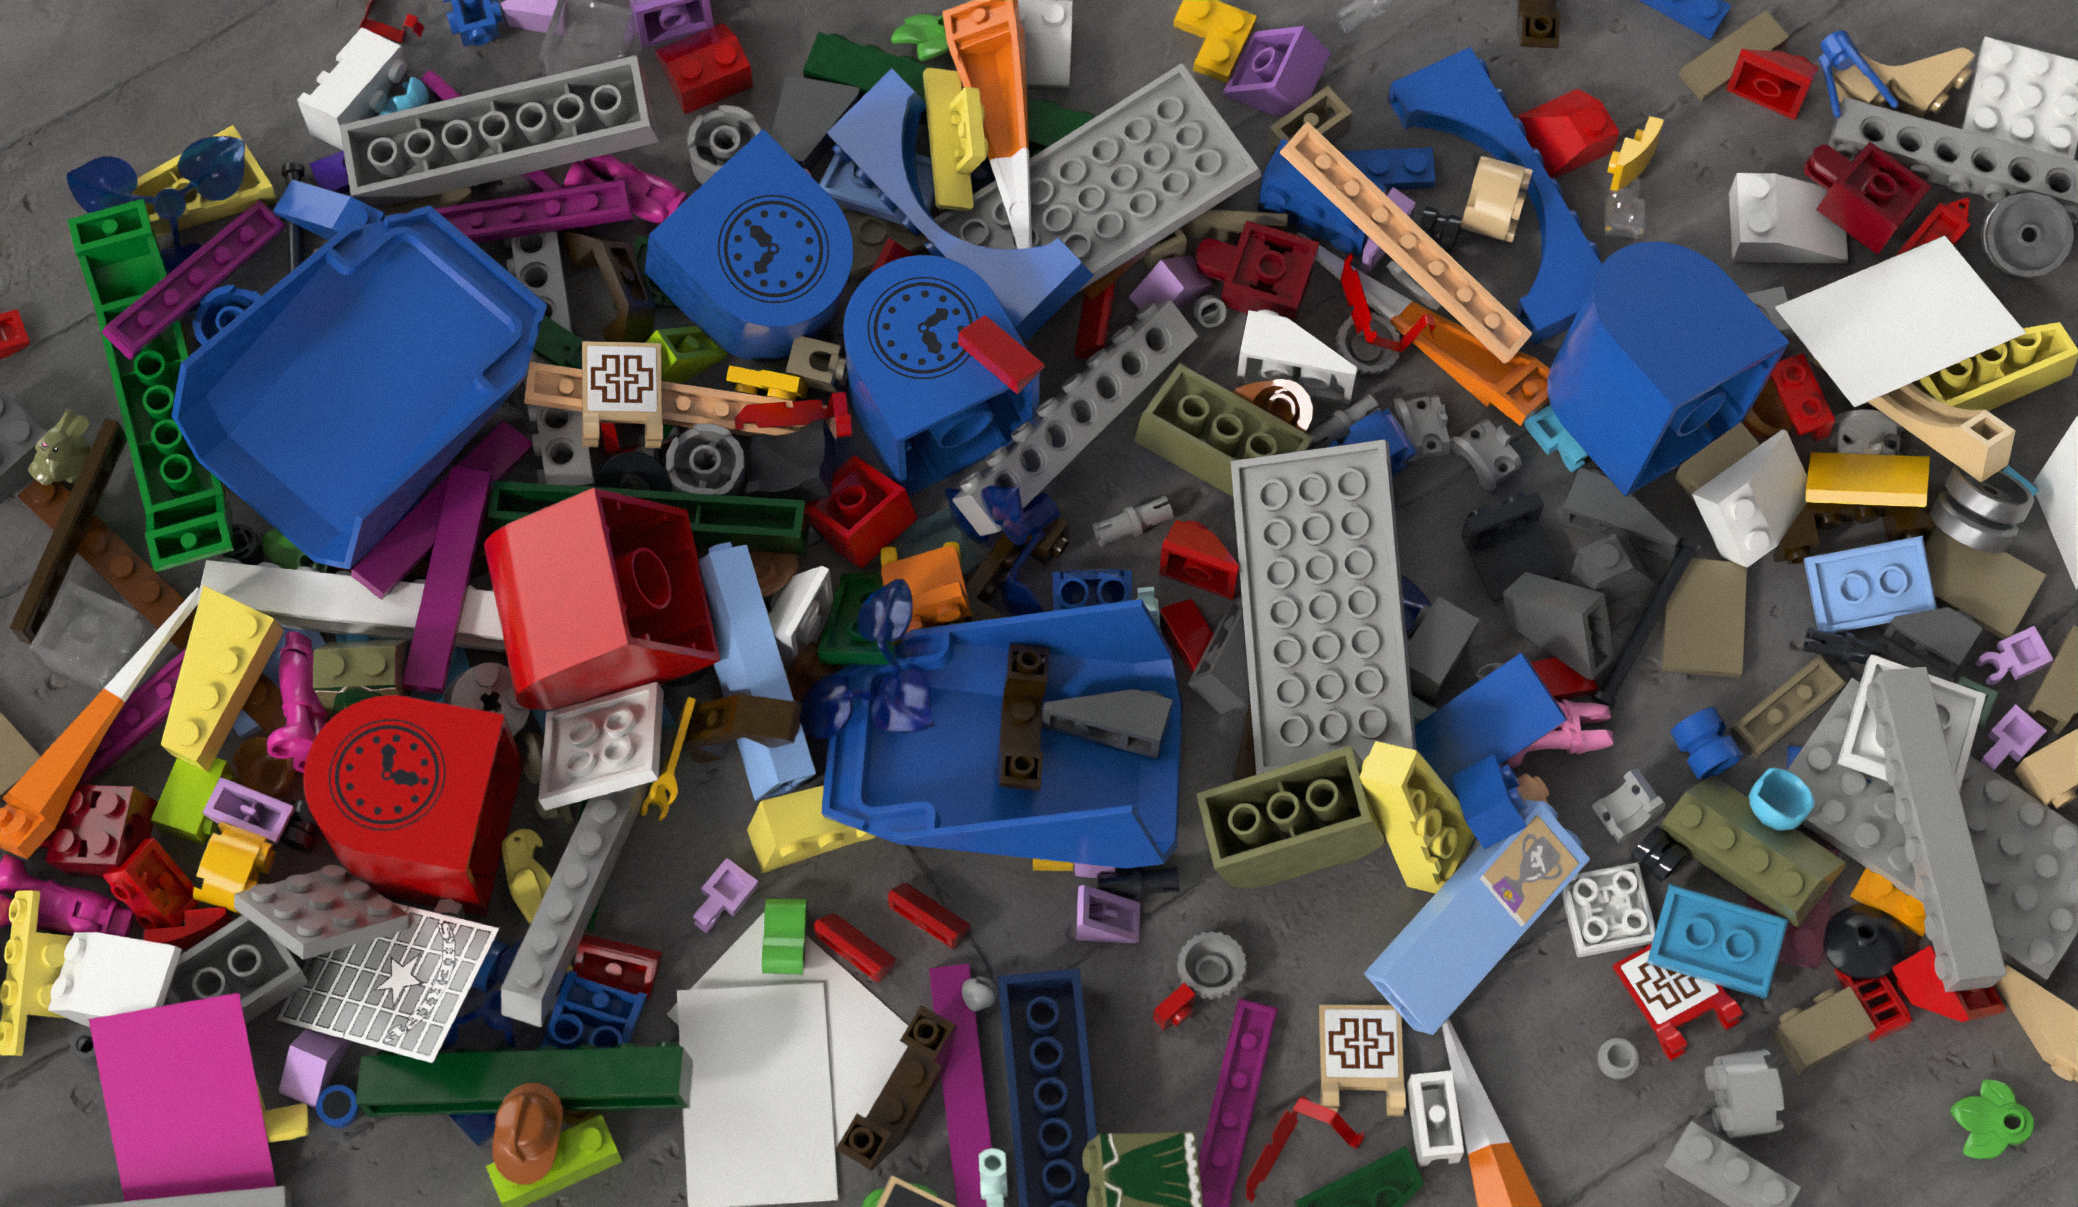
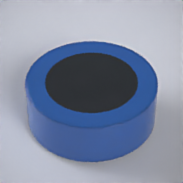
M344 1085L329 1086L317 1098V1114L327 1126L344 1128L353 1123L359 1114L360 1107L356 1104L357 1096L350 1088Z

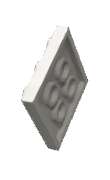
M328 865L319 871L304 875H291L286 880L271 884H258L253 886L252 889L234 894V909L301 959H307L408 929L409 914L369 887L368 884L351 875L340 865Z

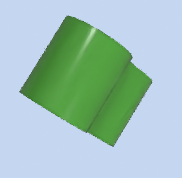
M766 897L762 973L804 975L808 917L807 899Z

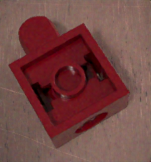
M1869 142L1852 162L1829 145H1819L1814 149L1804 165V174L1828 191L1816 210L1877 255L1908 220L1932 187L1872 142Z
M1246 220L1237 246L1213 238H1207L1197 248L1195 265L1199 274L1224 282L1221 301L1225 304L1226 308L1248 314L1249 310L1255 312L1270 310L1296 323L1316 265L1320 243Z
M77 785L56 828L39 847L48 849L47 863L70 876L103 878L108 869L121 867L144 839L151 838L154 825L151 818L158 802L131 786Z

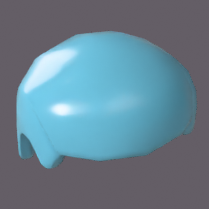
M411 77L409 83L404 82L402 87L406 90V95L390 98L378 116L429 104L430 97L424 83L415 77Z
M1779 768L1768 769L1753 785L1748 797L1755 816L1762 824L1777 831L1797 828L1807 818L1815 805L1811 790L1801 778L1788 770Z

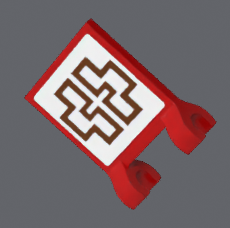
M1652 944L1612 966L1655 1032L1662 1050L1670 1061L1684 1055L1685 1051L1683 1048L1687 1047L1685 1039L1677 1029L1714 1009L1719 1022L1726 1031L1741 1022L1739 1018L1743 1016L1742 1010L1735 1000L1724 991L1722 986L1647 964Z

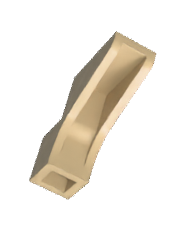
M1958 48L1906 65L1889 66L1873 61L1860 52L1864 60L1898 101V105L1912 116L1923 119L1930 111L1937 114L1950 97L1947 93L1953 87L1959 90L1967 82L1973 73L1969 67L1975 56L1974 53L1966 48ZM1855 64L1846 70H1838L1833 77L1840 103H1842L1844 97L1883 107L1887 102L1869 78Z

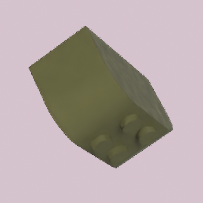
M1348 746L1196 793L1214 869L1230 886L1255 888L1275 884L1363 857L1375 851L1384 843L1382 828L1359 778L1362 772L1363 761L1354 748Z

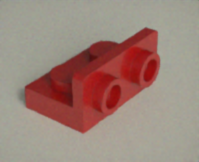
M1804 353L1779 361L1770 378L1796 433L1803 435L1810 432L1814 442L1829 437L1835 418Z
M154 837L144 839L121 867L108 869L103 875V878L111 886L112 893L119 900L126 903L136 915L139 925L145 930L178 927L185 919L184 910H192L199 903V900L193 898L194 884Z

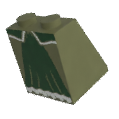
M390 639L330 642L314 649L313 689L329 718L332 719L345 708L365 699L379 696L411 697V690L404 689L402 681L412 640Z
M1195 1132L1099 1134L1086 1144L1083 1152V1167L1085 1172L1089 1173L1091 1188L1087 1194V1207H1203Z

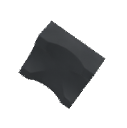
M825 420L811 422L807 427L790 434H760L752 436V474L747 483V496L805 500V502L831 497L836 439Z

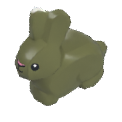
M66 409L60 421L36 443L35 449L37 452L28 468V472L38 482L46 486L51 485L53 482L64 480L69 483H76L91 450V446L81 436L90 426V421L85 415H77L72 410Z

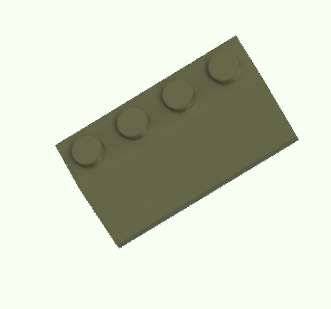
M1179 363L1142 413L1134 442L1233 497L1231 461L1309 450L1314 438Z
M1714 775L1687 790L1662 822L1663 831L1667 833V840L1674 845L1679 844L1690 856L1782 918L1789 919L1788 922L1799 928L1845 868L1846 862L1796 829L1777 831L1762 824L1751 809L1750 799Z

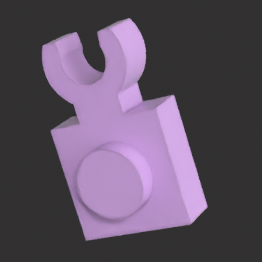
M2033 626L2001 640L1996 646L1999 653L1986 652L1980 656L1975 664L1977 667L1991 664L1996 668V673L1990 675L1986 680L1987 685H1995L2002 680L2008 671L2011 672L2015 680H2018L2049 666L2054 659L2037 629Z

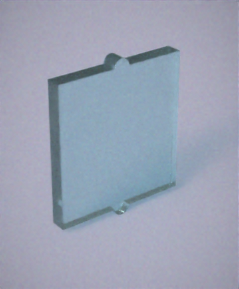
M948 508L924 520L917 518L915 524L909 526L892 541L901 559L942 548L944 543L958 542L963 575L979 568V564Z

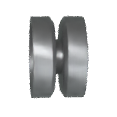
M2035 192L2010 195L1996 203L1985 216L1980 233L1982 250L1990 263L2003 273L2017 277L2041 276L2059 267L2070 253L2074 239L2072 220L2064 206L2050 196ZM2025 228H2027V231L2034 232L2033 240L2025 242L2022 239V232Z
M1955 464L1945 484L1948 490L1940 492L1930 512L1933 522L1944 533L1971 548L1997 554L2009 551L2019 530L2016 524L2025 521L2033 505L2034 497L2021 482L2001 470L1983 482H1979Z

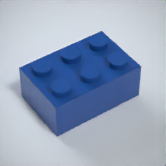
M1282 139L1262 175L1258 210L1262 212L1287 214V223L1297 227L1302 234L1308 237L1324 239L1341 252H1352L1361 256L1369 236L1279 153L1289 142ZM1368 178L1385 194L1386 185Z

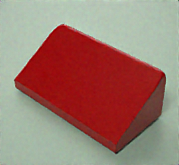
M1115 281L1094 300H1091L1084 294L1074 351L1075 357L1089 359L1096 352L1105 349L1115 294Z
M986 315L965 327L958 334V345L1016 394L1045 367L1040 360Z
M1189 599L1159 609L1160 624L1192 675L1213 636V632L1194 601Z
M908 883L898 885L887 894L890 909L952 950L958 947L970 929L968 922Z
M835 913L828 914L814 923L817 939L876 983L881 982L896 962L894 956Z
M584 935L577 947L573 972H577V977L638 995L639 992L645 993L647 998L650 999L663 953L592 935Z

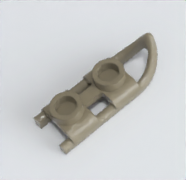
M529 731L518 732L513 736L514 740L524 741L530 749V753L527 755L528 760L524 762L525 774L532 783L539 782L540 785L544 738ZM539 797L535 798V807L542 819L564 818L566 824L575 821L570 804L545 811L538 800Z

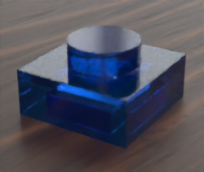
M496 1114L449 1115L451 1120L478 1148L495 1132Z

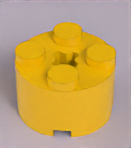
M220 822L218 827L222 834L213 833L208 842L197 873V877L204 879L202 889L194 887L193 898L217 907H226L229 911L241 914L234 909V894L252 889L253 886L258 885L261 873L269 874L275 860L276 851L272 850V844L268 843L267 837L225 822Z

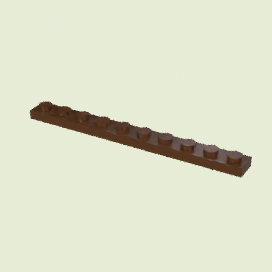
M35 479L17 496L32 513L50 530L54 531L71 492L60 482H53L51 485L46 486ZM93 514L76 554L158 630L185 599ZM195 608L169 640L180 652L187 648L197 611ZM262 672L242 710L268 736L275 730L285 727L287 723V718L283 714V700L280 688Z

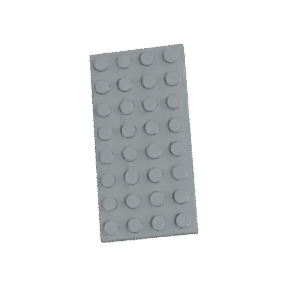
M1181 63L1029 159L1032 248L1051 244L1058 237L1094 274L1079 290L1081 291L1257 180L1262 175L1253 159ZM996 180L973 194L974 207L969 212L947 210L934 219L943 230L971 244L995 249H1018Z
M1378 440L1231 461L1256 775L1348 746H1352L1364 762L1365 758L1369 756L1375 741L1417 751L1389 442L1387 440Z
M1851 678L1788 768L1789 772L1801 778L1809 787L1815 801L1814 808L1802 825L1872 872L1878 873L1892 882L1893 886L1906 895H1911L1918 900L1915 892L1916 875L1913 863L1908 861L1905 853L1906 836L1903 824L1898 822L1895 814L1896 797L1893 786H1890L1883 779L1837 764L1860 686L1858 681ZM1969 755L1959 794L2003 960L2043 985L2078 933V826L2049 807L2044 806L2043 803Z

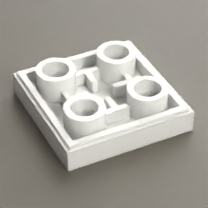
M1638 862L1576 874L1561 891L1577 958L1652 944L1656 928Z

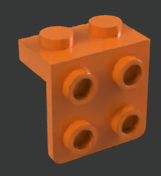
M949 545L885 564L882 567L881 575L888 601L883 603L885 618L896 637H900L911 630L930 628L973 615L959 555L954 546Z

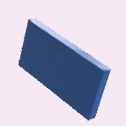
M1520 653L1414 725L1416 748L1452 794L1456 796L1457 792L1452 779L1453 775L1492 754H1495L1502 765L1566 722L1568 718L1525 654Z

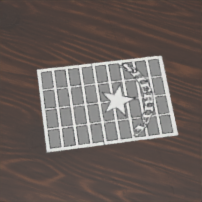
M393 903L409 914L408 929L308 958L302 972L309 982L288 997L277 1021L433 1063L499 928Z

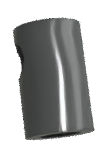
M91 1029L79 1030L71 1038V1051L85 1067L90 1070H98Z

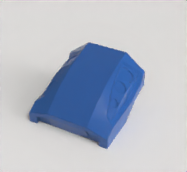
M1132 570L1052 571L1053 611L1133 600Z
M569 970L554 1005L548 1029L541 1046L548 1045L557 1047L560 1050L575 1049L576 1046L581 1044H590L602 1049L616 1048V1045L620 1043H630L642 1015L647 994L639 992L638 995L625 992L577 977V972Z

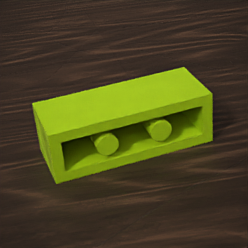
M602 1114L560 1132L557 1154L552 1169L543 1179L532 1184L513 1183L505 1179L497 1170L495 1163L487 1165L486 1169L502 1206L524 1207L623 1161Z

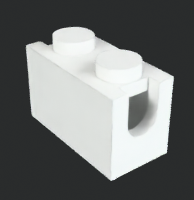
M1453 1071L1411 1075L1407 1083V1094L1418 1167L1428 1166L1430 1161L1436 1159H1448L1449 1164L1459 1163L1464 1154ZM1424 1086H1438V1089L1422 1091L1421 1089Z

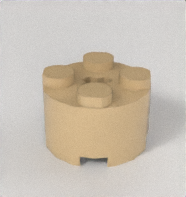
M1481 156L1464 212L1461 229L1512 243L1518 224L1516 220H1519L1527 193L1524 191L1528 189L1533 170Z

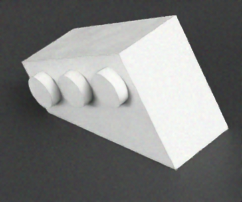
M361 28L338 53L336 60L340 63L331 73L325 71L320 73L317 77V82L320 85L311 95L303 92L297 99L310 135L343 150L339 125L372 118L375 112L379 113L385 106L387 93L394 82L398 83L401 81L407 67L400 45L364 28Z

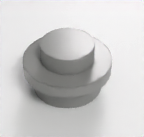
M1613 1038L1601 1046L1597 1062L1600 1070L1606 1076L1622 1080L1630 1077L1636 1071L1639 1064V1054L1631 1042L1622 1038Z

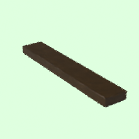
M105 417L10 625V629L20 642L30 645L36 642L127 442L126 434L116 420Z

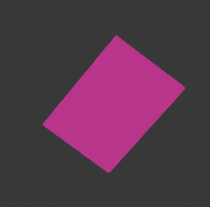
M239 993L89 1019L124 1202L276 1187Z

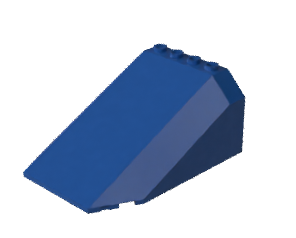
M431 206L413 209L408 214L396 213L385 216L384 221L363 226L360 222L350 224L181 363L172 418L197 461L315 563L350 569L382 540L524 380L547 304Z
M1142 599L915 629L902 635L903 641L894 646L897 664H851L835 673L821 811L825 818L896 844L1116 868L1164 864L1176 850L1178 845L1183 705L1173 653ZM1009 644L1049 648L1048 680L1043 697V708L1045 702L1131 689L1143 692L1147 690L1156 691L1164 695L1165 698L1172 699L1171 718L1158 759L1049 730L1041 726L1040 752H1043L1040 791L999 787L997 761L1001 703Z

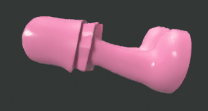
M1564 699L1561 703L1557 702L1568 720L1502 764V766L1504 767L1509 764L1514 769L1521 764L1527 752L1535 750L1562 749L1566 750L1570 755L1573 753L1579 755L1612 746L1614 744L1613 731H1581L1580 724L1599 723L1609 720L1611 718L1609 706L1597 703L1571 702Z

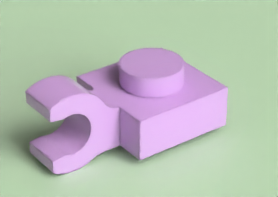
M2015 704L1987 735L1995 745L1984 755L1980 762L1993 771L2008 755L2016 762H2019L2047 730Z
M726 858L701 888L702 894L708 899L694 914L693 918L696 920L694 925L707 934L714 927L724 910L734 917L759 887V881Z

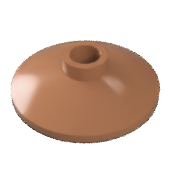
M756 551L749 553L762 597L771 596L788 584L799 567L796 554Z

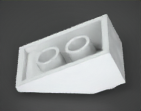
M1737 173L1729 192L1732 262L1847 264L1846 231L1816 210L1828 191L1820 185L1779 174Z
M1270 310L1248 311L1239 356L1236 384L1246 385L1274 379H1290L1302 385L1309 393L1310 398L1350 405L1357 371L1356 366L1290 319L1281 317L1276 312Z
M1782 429L1692 493L1721 557L1748 568L1777 547L1807 504V475L1787 431Z
M824 566L792 576L785 588L782 587L774 593L770 603V607L773 609L768 617L784 670L797 677L825 628L833 603L830 571Z
M98 932L74 933L64 952L65 962L60 976L52 986V999L48 1011L90 1027L89 1019L163 1006L182 949L176 946Z

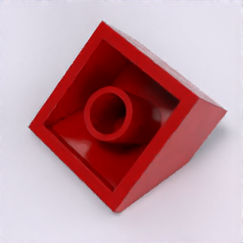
M724 23L655 50V55L684 115L753 87L750 63L736 35Z
M855 455L833 473L831 497L806 502L811 518L810 522L837 553L861 569L877 556L882 548L887 547L917 520L905 488Z

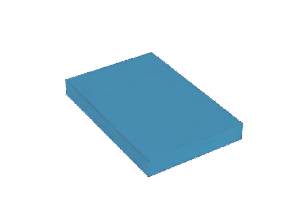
M1669 884L1647 964L1766 999L1789 919Z

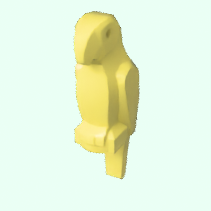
M519 829L509 834L502 841L501 850L511 897L528 924L531 925L552 877L534 859L536 848H542L543 846L539 835L530 829ZM569 965L566 971L567 974L569 970L573 971V967L571 965Z

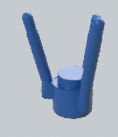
M1836 31L1823 39L1820 47L1824 54L1817 60L1824 71L1829 99L1835 118L1841 117V110L1832 67L1842 71L1855 64L1893 108L1898 106V101L1861 56L1847 31Z

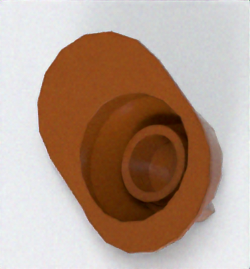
M1274 379L1249 383L1236 388L1232 392L1302 432L1309 428L1313 419V403L1309 393L1302 385L1293 380Z
M525 1083L518 1086L504 1098L496 1114L492 1144L493 1160L497 1170L505 1179L513 1183L532 1184L543 1179L552 1169L563 1123V1107L559 1097L551 1088L540 1083Z

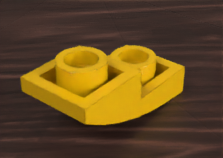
M1649 116L1645 130L1637 129L1634 140L1625 138L1621 152L1613 151L1607 173L1614 174L1610 190L1619 191L1626 187L1647 167L1658 146L1664 120Z

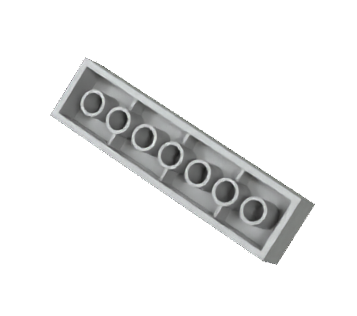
M637 55L339 125L351 196L374 208L385 207L659 142L646 71Z

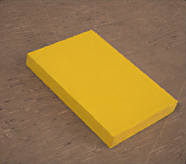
M1811 452L1806 484V501L1812 503L1927 506L1930 457Z

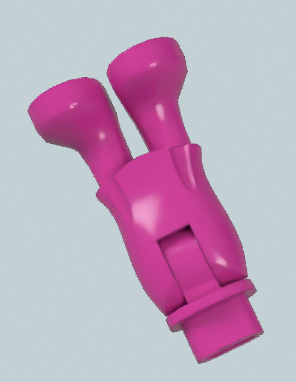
M611 154L581 160V163L578 161L574 162L563 184V188H571L607 182L596 176L593 172L614 179L613 181L627 179L632 213L655 224H661L688 199V193L682 192L668 180L642 171L631 162L626 164Z
M292 631L285 635L286 646L280 650L281 659L278 670L283 700L282 709L284 716L287 718V723L285 727L279 728L269 735L267 739V753L272 757L280 759L293 757V767L298 772L304 773L309 749L320 730L326 725L325 720L328 718V715L313 689L314 651L312 650V641L303 634Z
M6 854L1 860L0 893L15 896L16 891L32 890L40 892L36 930H53L69 936L81 932H98L129 937L135 914L130 909L120 907L119 901L111 900L94 891L63 886L52 879L48 882L37 879L26 872L23 861L16 856ZM0 894V929L12 924L9 919V907L13 899Z

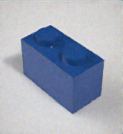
M1495 754L1452 776L1465 821L1484 849L1527 827L1523 810L1528 807L1517 788L1520 786L1519 780L1509 764L1503 767Z

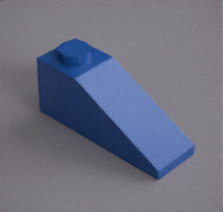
M296 180L290 182L273 210L274 214L327 240L333 238L347 225L360 222L363 226L384 221L386 216L384 212L351 196Z

